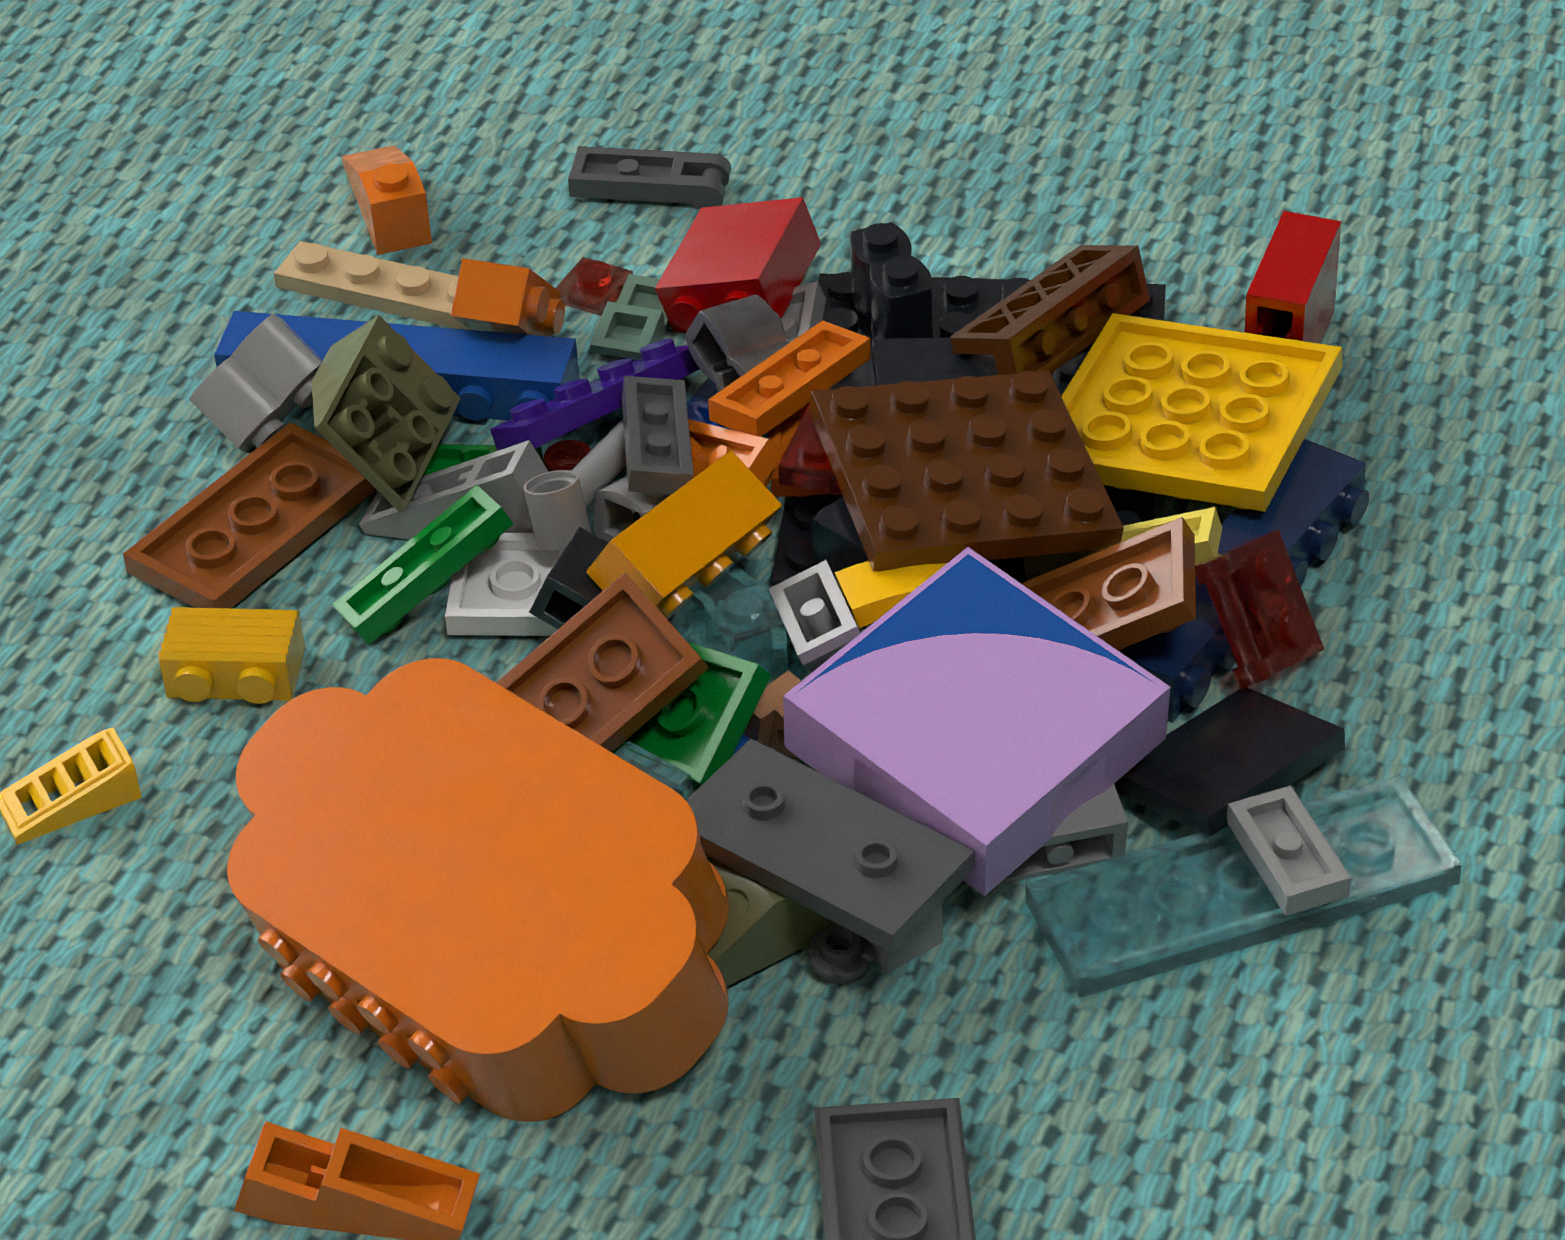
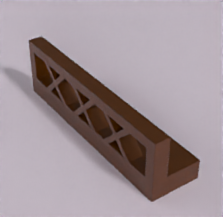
M1139 245L1078 246L952 335L950 340L953 353L993 355L998 375L1016 374L1022 371H1049L1050 374L1096 341L1112 313L1131 315L1150 301Z

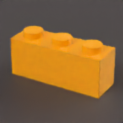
M730 450L610 540L586 573L602 590H605L626 572L659 611L669 619L693 597L694 593L689 588L699 581L707 589L734 564L729 557L739 551L744 558H747L772 535L773 532L766 524L782 507V504L737 455Z

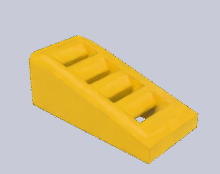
M108 728L87 738L1 791L0 814L17 845L142 798L134 763L114 728ZM84 780L83 783H81L80 785H78V786L75 787V785H74L75 783H78V782H81V781ZM58 790L61 796L51 801L48 794ZM33 800L38 810L27 816L21 804Z

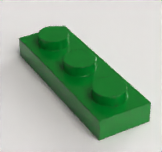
M475 485L332 605L365 643L370 645L380 635H385L394 630L401 623L403 616L428 595L442 590L449 583L451 577L475 556L490 550L498 542L500 536L513 526L514 523L496 501L478 485Z

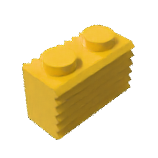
M171 607L169 624H166L164 642H161V651H159V664L166 697L182 698L189 702H200L216 698L243 699L255 704L266 703L270 700H292L305 651L299 610Z

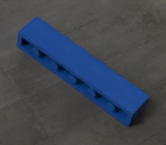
M233 311L214 353L216 368L228 359L240 343L271 314ZM275 314L283 319L322 359L325 358L331 345L367 323V321ZM388 323L396 333H399L407 340L410 347L438 375L448 382L451 389L461 398L452 416L465 417L470 420L493 419L508 421L512 419L510 409L537 399H544L545 403L556 398L555 388L580 379L575 338Z

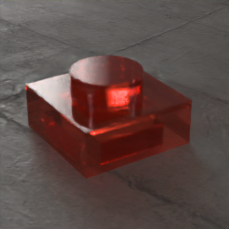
M582 257L557 285L556 289L562 293L560 300L564 301L565 306L602 316L608 301L617 303L628 274L633 275V271L610 265L603 261Z

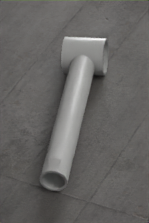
M623 419L571 471L556 470L546 472L531 478L524 484L523 489L538 548L545 551L564 550L579 526L592 533L586 508L595 500V492L610 485L626 468Z

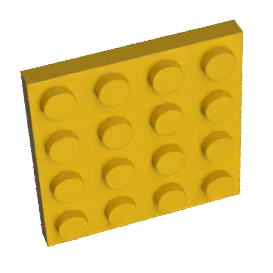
M1112 313L1061 397L1103 485L1113 486L1121 490L1131 489L1168 495L1182 500L1192 499L1228 505L1237 509H1252L1265 512L1343 367L1342 347Z

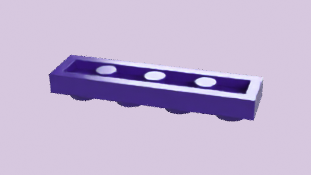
M673 339L651 343L639 349L642 358L634 362L627 358L599 367L597 369L598 379L589 382L587 378L558 386L554 389L556 398L545 403L544 399H537L510 409L512 419L490 429L496 449L499 451L530 440L534 448H537L622 407L624 376L679 380L700 370V368L694 361L687 345L675 347Z

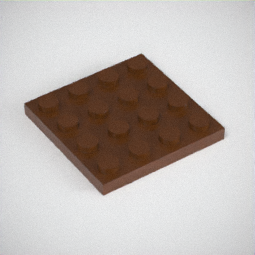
M1022 371L1016 374L982 377L963 376L947 380L903 381L898 384L864 387L844 386L838 389L811 391L809 412L873 572L916 565L948 563L967 547L986 560L1101 550L1118 544L1122 540L1124 527L1049 371Z

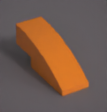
M265 1121L234 1211L282 1225L403 1240H459L480 1174L344 1128H340L336 1142L333 1144Z

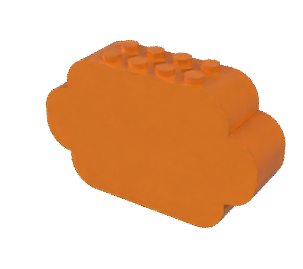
M443 658L418 660L389 673L367 695L348 688L327 687L312 690L293 698L280 707L264 723L243 749L236 769V786L239 796L252 819L239 833L231 848L227 864V875L232 892L260 934V937L257 939L259 944L283 969L280 977L297 995L308 1002H311L317 995H320L331 1003L328 1007L329 1011L348 1030L356 1035H360L368 1028L381 1038L378 1040L379 1046L399 1065L410 1069L415 1062H418L431 1072L428 1075L430 1081L452 1101L460 1104L468 1096L490 1112L503 1118L524 1122L544 1121L556 1117L575 1106L595 1084L620 1093H644L665 1087L688 1072L719 1035L727 1017L729 996L725 980L718 966L707 953L718 941L725 928L729 913V898L719 872L708 861L700 843L699 826L690 805L672 788L471 667L455 660Z

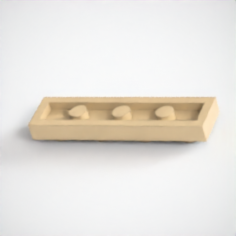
M303 241L298 242L274 272L276 288L455 329L471 330L451 316L459 276Z

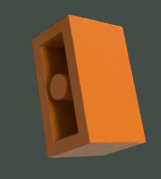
M462 258L451 316L471 330L553 337V334H559L562 329L565 317V304L563 300H560L562 293L530 268Z

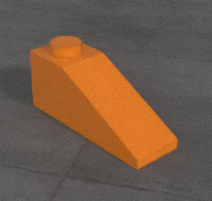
M393 145L341 156L377 255L432 244L426 192L414 162Z

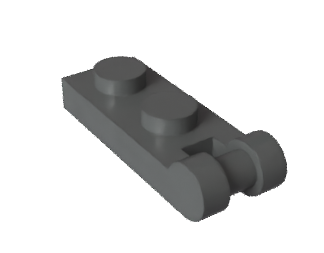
M578 146L568 177L570 197L688 203L692 204L695 209L722 206L726 192L725 186L728 184L732 168L727 158L714 153Z

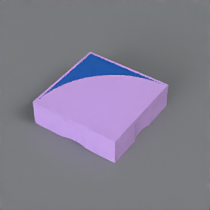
M967 547L783 695L784 744L786 749L817 772L975 850V868L963 881L983 896H986L1048 842L1061 822L1071 812L1095 796L1103 794L1166 739L1170 686Z

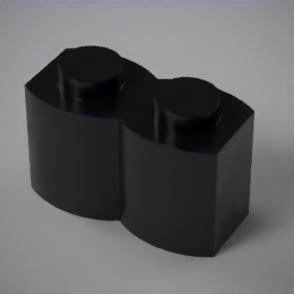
M891 222L876 223L867 228L851 231L852 300L858 311L871 320V331L874 339L933 338L932 277L927 267L920 260L912 256V246L907 234Z

